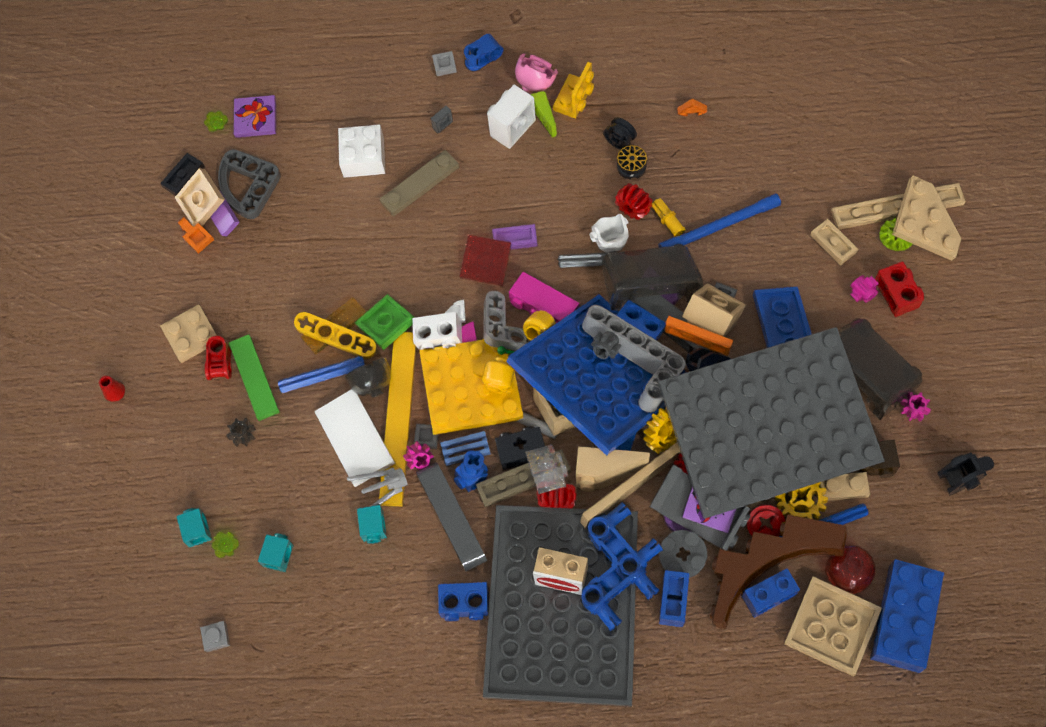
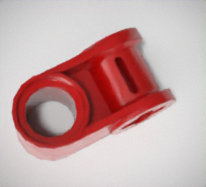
M212 336L206 343L205 376L207 380L218 377L231 379L232 377L231 348L221 336ZM218 346H223L220 351L215 352Z

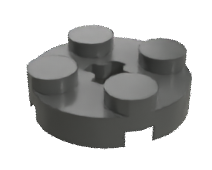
M677 530L670 533L662 541L661 547L663 551L659 552V558L665 570L689 573L690 578L697 575L705 566L707 548L704 541L696 533L688 530ZM684 547L685 551H690L686 561L676 557V553L680 552L679 548Z

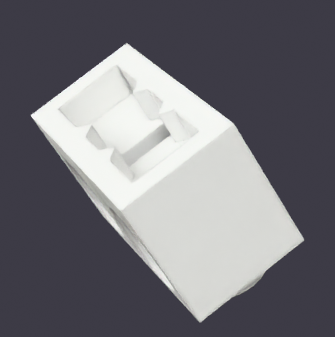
M456 312L412 318L413 343L419 350L434 349L441 346L443 348H448L449 346L456 347V344L462 343V323ZM452 329L451 333L445 335L447 330ZM431 332L428 337L423 338L426 333Z

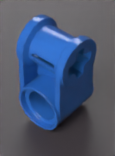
M485 34L464 48L465 66L471 71L480 70L490 62L497 60L502 55L504 49L491 34Z

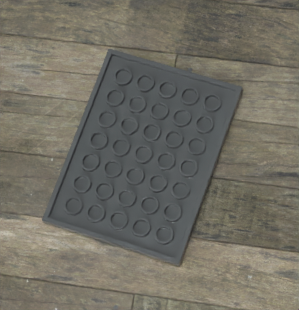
M837 327L658 382L703 519L885 462Z
M496 505L483 687L484 699L632 707L636 585H629L609 602V607L622 620L621 624L615 625V629L610 631L598 615L591 614L583 606L580 594L535 585L533 571L539 547L588 558V572L584 588L595 577L599 578L611 568L610 560L602 551H598L588 537V527L585 529L580 523L582 514L587 509ZM630 511L631 515L627 516L615 527L632 549L637 551L638 511ZM596 526L592 531L597 535H601L605 532V529L601 526ZM627 562L623 566L628 572L636 570V565L631 562ZM592 592L587 594L586 600L595 603L599 600V596Z

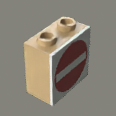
M539 547L533 571L535 585L581 595L588 572V558Z

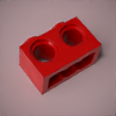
M903 261L878 271L875 278L879 283L877 286L895 317L918 309L924 300L923 290L920 286L916 285L911 269L906 267ZM892 277H896L900 281H895L892 279ZM902 296H908L911 300H906Z

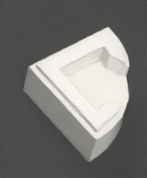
M464 300L456 301L445 313L456 312L461 319V323H466Z

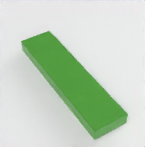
M248 334L229 342L258 421L280 413L251 336Z

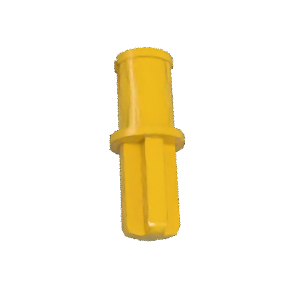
M661 198L654 200L652 208L660 217L661 223L668 227L674 237L682 235L686 229L675 217L676 213L671 211Z

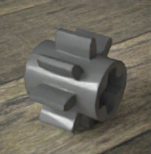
M599 331L591 343L594 354L601 359H606L608 356L614 359L621 348L618 336L610 331H606L604 335Z

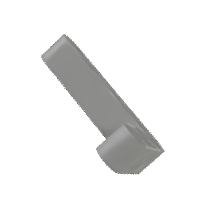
M599 305L589 307L582 323L583 330L592 337H595L599 331L603 335L606 331L615 333L619 338V344H621L618 353L653 374L645 386L638 404L643 411L655 412L664 401L658 382L681 375L686 366L684 358Z

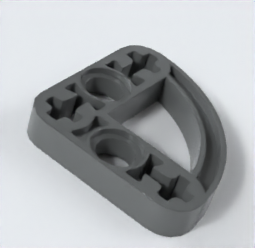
M235 149L229 150L224 154L218 171L219 187L224 198L237 214L247 219H255L260 215L281 178L276 165ZM252 163L258 165L253 171L247 170L248 165ZM231 171L254 179L241 202L232 195L230 190L229 176ZM272 171L274 172V175H269V177H267V173L271 174ZM260 187L266 189L262 195L255 194V191ZM252 205L254 206V209H249V211H247V207L251 208Z

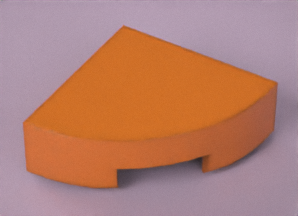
M691 99L679 106L677 110L678 114L682 116H688V114L693 113L702 115L707 112V105Z

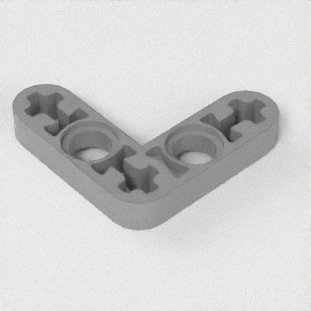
M490 291L487 293L484 301V341L492 347L504 346L506 349L518 350L528 343L526 342L527 337L524 334L523 328L506 326L505 296L498 291ZM489 316H497L500 321H493ZM493 330H496V332H495V336H496V337H494V335H493V333H492ZM511 336H518L522 341L516 342L512 340Z

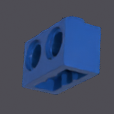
M630 300L625 303L616 315L656 341L660 338L666 322Z
M787 568L744 591L742 598L755 618L795 597L800 588Z
M665 570L659 617L660 625L684 626L689 573Z
M487 582L438 584L440 617L445 618V621H458L459 617H469V620H482L483 616H489ZM474 597H480L482 603L478 607H472L469 605L470 600ZM456 598L458 604L454 608H447L446 602L448 599Z

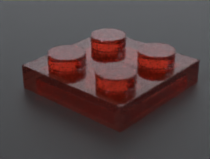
M468 235L459 277L461 279L503 286L512 246L511 242Z

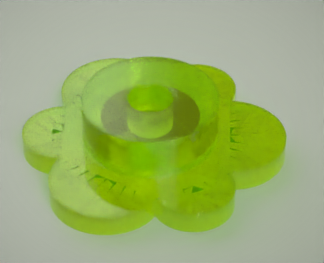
M221 111L216 113L209 112L204 124L208 126L210 132H215L217 129H224L228 118Z
M220 532L215 536V542L212 543L211 547L215 550V555L218 558H223L226 555L230 557L234 554V550L239 547V541L234 538L231 532H228L226 535Z

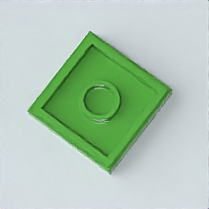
M387 294L360 317L355 324L384 350L413 325L412 318L415 317Z

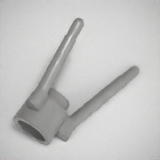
M390 468L385 471L347 477V481L385 476V481L361 490V493L365 494L386 485L389 490L393 489L371 506L381 505L395 494L402 492V487L408 485L401 468L397 470Z

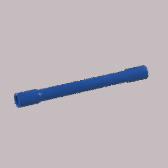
M775 193L759 200L755 204L685 234L663 241L658 244L662 255H666L682 248L684 245L754 215L776 208L781 205L780 197Z

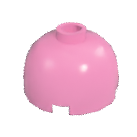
M522 54L517 61L515 75L519 84L522 85V89L528 93H533L534 91L541 92L548 89L553 84L558 71L557 69L553 71L551 69L552 64L540 57L530 55V58H526L525 54Z

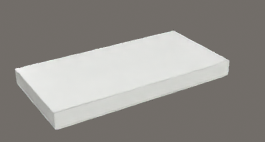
M354 388L314 411L349 477L384 471L395 464ZM368 479L354 480L351 482L355 487H357L358 485L362 484Z

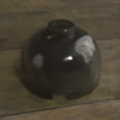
M385 357L372 361L369 365L360 366L347 373L345 377L349 386L357 395H371L372 398L384 394L383 389L391 381V370Z

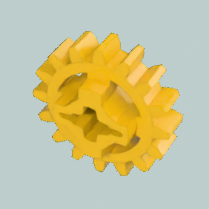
M659 408L657 415L653 413V420L647 421L646 424L649 427L643 431L646 434L643 438L647 442L646 446L657 454L665 452L677 442L666 408L665 410Z
M821 482L790 491L788 493L791 500L788 504L785 500L786 493L775 496L776 501H781L777 504L776 508L783 509L784 517L793 515L812 519L814 516L819 520L821 517L819 511L825 512L826 506L823 504L828 502V497L823 495L826 494L827 490L826 488H819ZM815 493L818 499L817 505H815V502L812 500V497H814ZM797 496L800 498L806 496V500L797 501Z

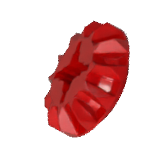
M760 504L759 507L751 510V516L747 522V529L751 536H753V532L780 536L781 523L785 522V517L780 509L771 504ZM759 517L764 519L770 517L772 529L766 525L760 527L762 523Z

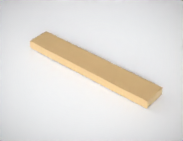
M959 183L935 187L945 208L965 204L966 201ZM904 194L834 207L831 213L835 226L841 230L897 218Z
M678 442L583 512L580 523L585 529L588 527L591 519L607 513L677 460L678 455L681 453Z

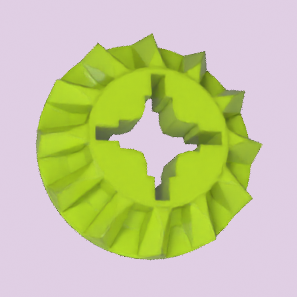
M897 219L887 220L881 226L879 232L883 245L894 251H903L911 247L912 243L897 237V240H894L895 236L892 233Z

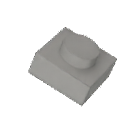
M452 51L432 55L437 76L457 73Z
M221 621L200 627L204 651L210 652L230 646L226 622Z

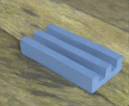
M485 431L440 442L446 466L463 462L465 454L451 458L448 455L483 446L484 449L479 450V452L483 456L491 455ZM481 439H482V441H478V442H475V443H471V444H467V445H463V446H459V447H455V448H451V449H448V450H447V448H450V447H454V446H458V445H462V444H465V443H469V442H473V441H477V440H481Z

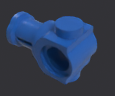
M473 450L468 451L464 455V461L455 469L454 481L461 490L465 488L470 492L477 488V483L487 480L488 468L484 463L482 453Z

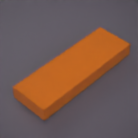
M668 316L666 320V333L729 356L733 340Z

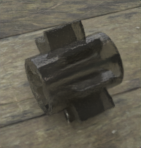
M235 418V422L232 425H227L231 433H228L226 436L229 440H233V444L236 447L239 443L247 447L251 439L255 440L252 432L256 428L254 425H249L250 422L247 418L243 421Z

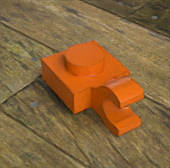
M184 217L178 222L181 229L186 233L182 236L183 239L198 254L214 241V238L199 223L193 227Z

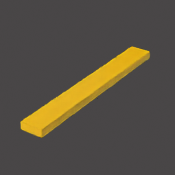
M404 332L393 342L384 440L395 462L394 465L385 470L401 468L405 476L407 461L403 458V455L407 454L416 358V346L413 343L412 332ZM381 476V482L385 481V476ZM387 485L381 487L379 499L393 489L389 490ZM405 486L402 487V492L395 494L382 503L381 506L403 507Z

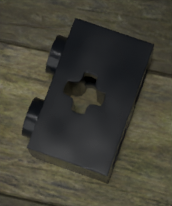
M528 426L520 432H505L495 438L503 471L519 467L547 455L540 427ZM518 444H522L524 449L519 450Z

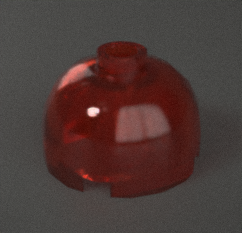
M849 544L845 545L843 556H829L826 562L825 573L831 585L854 595L866 590L871 585L875 577L876 565L873 557L867 550L860 546Z

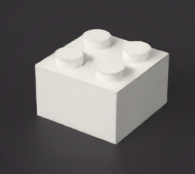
M516 85L504 91L501 99L496 104H493L487 112L490 136L510 149L536 121L534 97Z
M380 125L338 128L339 165L344 178L385 174L384 136Z

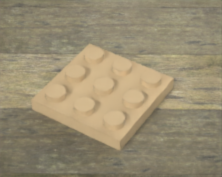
M812 577L784 644L854 677L882 607L816 577Z

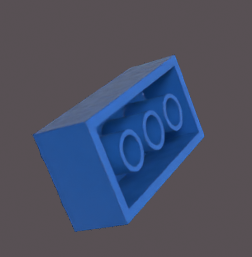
M896 559L889 565L881 603L882 610L878 618L870 657L871 660L921 673L927 668L944 572Z

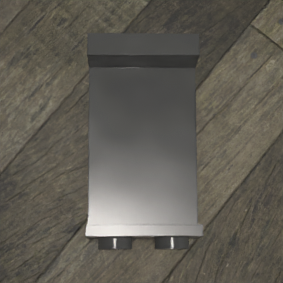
M672 465L649 507L726 551L728 547L732 549L739 538L736 535L739 527L744 528L751 516L748 514L750 508L743 506L736 509L729 533L682 518L692 484L688 474L677 466Z

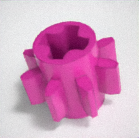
M862 275L850 285L853 291L850 295L856 302L863 300L867 303L878 294L876 286L879 283L872 276L865 278Z
M910 392L907 399H902L900 403L902 406H905L901 414H906L909 417V421L916 418L922 421L924 418L923 414L928 415L931 409L926 407L930 399H925L922 396V392L919 395H913Z
M416 441L415 444L407 446V454L403 455V458L408 461L407 466L410 469L416 467L419 471L429 466L430 459L434 456L429 451L430 447L426 443L421 446Z

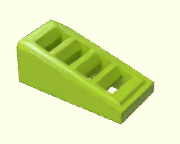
M541 91L531 94L534 97L535 114L551 137H556V123L546 92Z

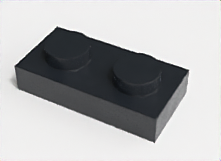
M186 153L160 184L164 189L176 196L199 168L204 169L205 166L203 162Z

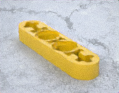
M307 312L297 314L294 319L295 328L301 334L353 355L362 356L364 359H369L376 353V343L365 335ZM305 318H308V323L315 326V332L312 333L313 329L308 325L301 328L299 321H304ZM322 326L331 328L332 331L328 337L320 336L319 329ZM343 334H348L352 337V342L349 345H342L339 342ZM356 338L359 339L358 344L365 346L369 343L372 351L368 350L366 353H363V348L357 345L356 350L352 349L355 346Z

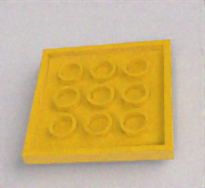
M484 339L456 344V347L449 346L448 348H443L441 346L434 349L419 350L433 435L513 422L523 418L515 371L510 388L503 390L502 393L486 389V385L482 382L485 364L488 361L495 360L496 357L508 359L510 354H498V347L489 346L485 343Z

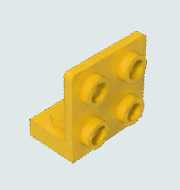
M587 62L580 77L572 74L568 75L553 105V111L575 119L579 111L583 112L586 105L585 99L587 95L590 96L594 89V84L592 83L594 77L592 63Z

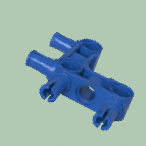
M623 502L607 515L601 514L599 517L591 519L588 524V537L598 551H602L610 560L611 568L599 578L595 577L585 586L581 594L582 604L591 614L598 615L610 631L615 629V625L621 624L622 620L619 619L608 604L631 584H635L646 596L647 600H650L653 595L655 596L660 591L647 577L645 568L647 562L663 551L660 544H656L657 541L653 538L639 551H634L620 535L615 526L631 515L628 507L625 509L626 505ZM596 526H601L605 529V532L597 535L593 533L592 529ZM631 562L637 568L633 572H628L623 566L625 563ZM594 592L598 594L599 600L595 603L588 602L586 600L587 594Z

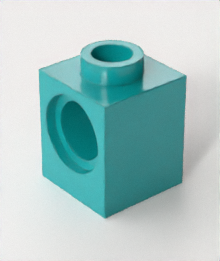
M381 505L358 508L359 532L364 542L367 541L369 544L381 542V539L387 538L384 511Z
M199 508L187 509L183 514L177 516L183 542L188 547L212 540L206 515Z
M275 533L274 536L266 534L258 559V563L262 567L286 572L294 546L288 540V536Z

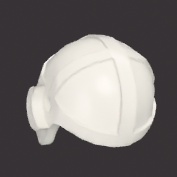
M622 214L614 217L600 218L592 226V232L590 233L592 242H596L599 249L607 253L622 250L629 237L626 226L628 220Z

